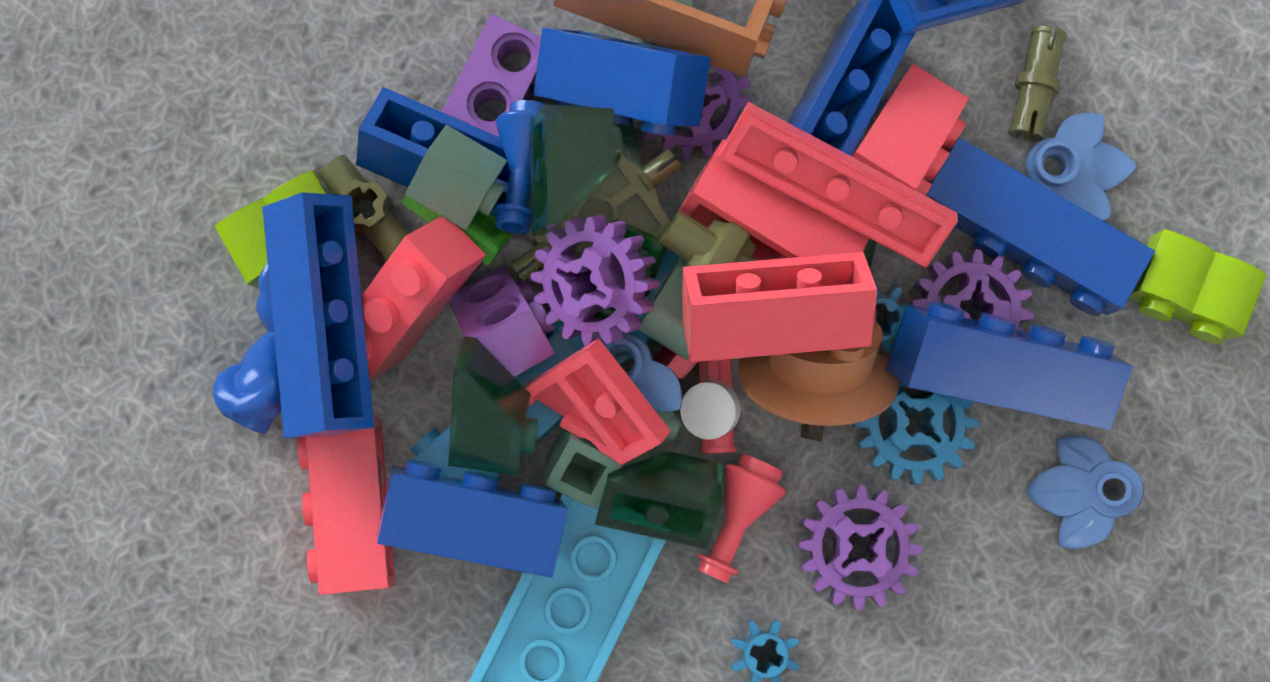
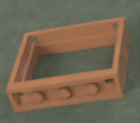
M554 0L553 6L665 48L711 57L710 65L745 77L753 56L761 59L765 58L776 26L768 24L767 21L770 15L781 18L787 0H756L746 27L674 0Z

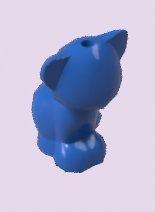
M268 263L259 276L260 295L256 306L259 319L268 332L250 346L240 364L224 369L216 377L213 386V398L223 416L261 434L268 432L272 420L281 413Z

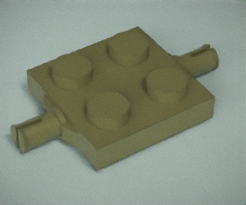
M608 135L531 191L528 208L538 214L537 222L532 224L538 244L517 260L512 261L511 265L517 272L533 259H536V262L519 274L520 278L526 283L531 273L538 272L544 268V264L534 256L536 250L548 247L553 248L546 234L552 230H565V221L582 217L586 221V218L590 216L605 215L607 225L611 221L622 220L661 239L672 221L660 206L654 187L677 170L682 169V166L676 159L657 172V168L674 157L670 149L667 148L666 151L640 168L625 158L610 135ZM585 241L572 252L575 254L583 253L584 249L592 247L594 242Z

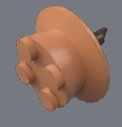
M876 309L871 347L791 353L779 356L746 357L740 359L738 368L741 387L753 402L776 416L802 423L800 437L822 442L824 426L855 424L871 419L885 411L897 396L899 379L886 370L889 357L879 349L883 333L879 323L876 321Z

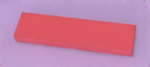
M750 102L746 104L719 153L718 159L925 268L928 267L958 222L957 212Z

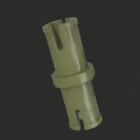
M1035 26L1031 30V41L1024 71L1017 74L1015 87L1019 89L1012 124L1008 131V134L1012 137L1020 138L1021 132H1024V140L1039 142L1044 139V129L1051 98L1058 94L1061 83L1056 76L1063 45L1067 38L1066 32L1061 29H1056L1054 36H1050L1053 28L1051 26Z

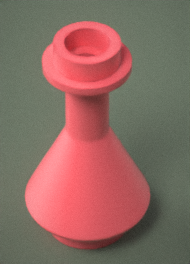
M742 454L738 465L726 464L724 466L725 522L710 555L698 553L697 557L702 560L697 570L727 584L732 574L738 576L739 571L730 564L745 530L786 495V489L779 485L784 473L783 471L746 454Z

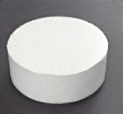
M714 380L705 381L691 387L685 393L680 409L685 427L693 435L702 439H716L730 432L736 426L741 412L740 402L734 390L727 384Z

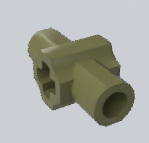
M345 154L340 155L325 165L318 176L333 194L350 195L352 197L355 232L358 235L365 233L383 257L388 260L403 238L409 233L393 215L392 210L395 205L376 181L368 183ZM365 198H368L373 203V208L376 211L368 219L362 215L357 205Z
M679 211L674 217L659 244L686 260L687 264L685 267L758 261L751 257L757 246L752 242L750 233L734 222H721L715 219L707 228L682 211Z

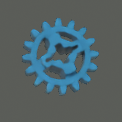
M899 380V388L907 387ZM898 390L895 400L884 411L888 415V434L884 438H882L879 429V415L863 422L852 424L853 427L866 429L867 437L861 439L856 444L857 448L867 449L872 447L875 454L868 465L871 468H877L884 463L890 465L887 477L889 480H898L903 471H908L910 485L921 484L923 471L925 470L933 481L944 479L942 464H946L952 469H959L963 463L956 454L957 450L974 449L975 443L965 437L964 434L965 430L979 426V420L965 417L964 409L969 408L975 401L930 392L923 399H911L905 392L901 393ZM946 409L949 412L951 422L949 436L943 431V412ZM921 412L925 419L920 425L925 433L918 432L909 435L905 428L910 421L905 413L912 415ZM909 447H920L931 458L924 461H911L899 455Z

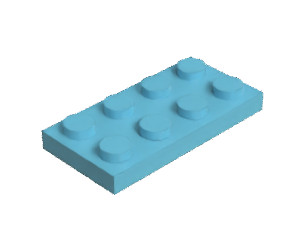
M562 494L560 499L568 508L553 578L522 573L469 682H597L670 533L604 500H601L598 507L594 509Z

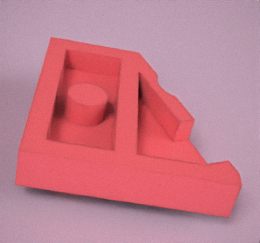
M599 338L532 379L515 394L521 402L529 407L538 400L564 417L560 423L562 428L578 438L589 440L600 452L621 465L660 445L671 432Z

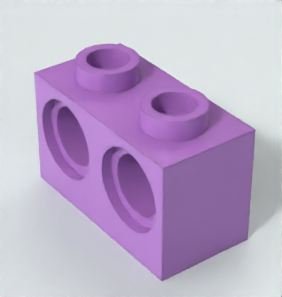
M490 14L442 112L499 137L496 120L484 121L477 116L478 110L483 103L497 100L506 105L505 112H508L511 103L518 100L533 99L541 36ZM514 52L524 53L530 58L527 67L518 72H510L501 67L503 59Z
M505 265L458 290L449 302L470 348L494 388L555 354L545 334L555 328L553 324L548 325L544 321L547 314L543 306L535 304L533 299L535 294L529 283H525L522 279L515 282Z

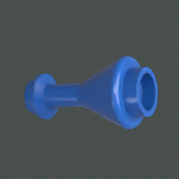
M532 100L515 101L511 103L508 112L502 113L496 119V127L510 169L505 204L495 205L491 214L496 218L495 226L505 232L525 234L530 231L531 224L537 222L538 214L528 208L533 175L564 135L562 126L554 120V109L541 102Z

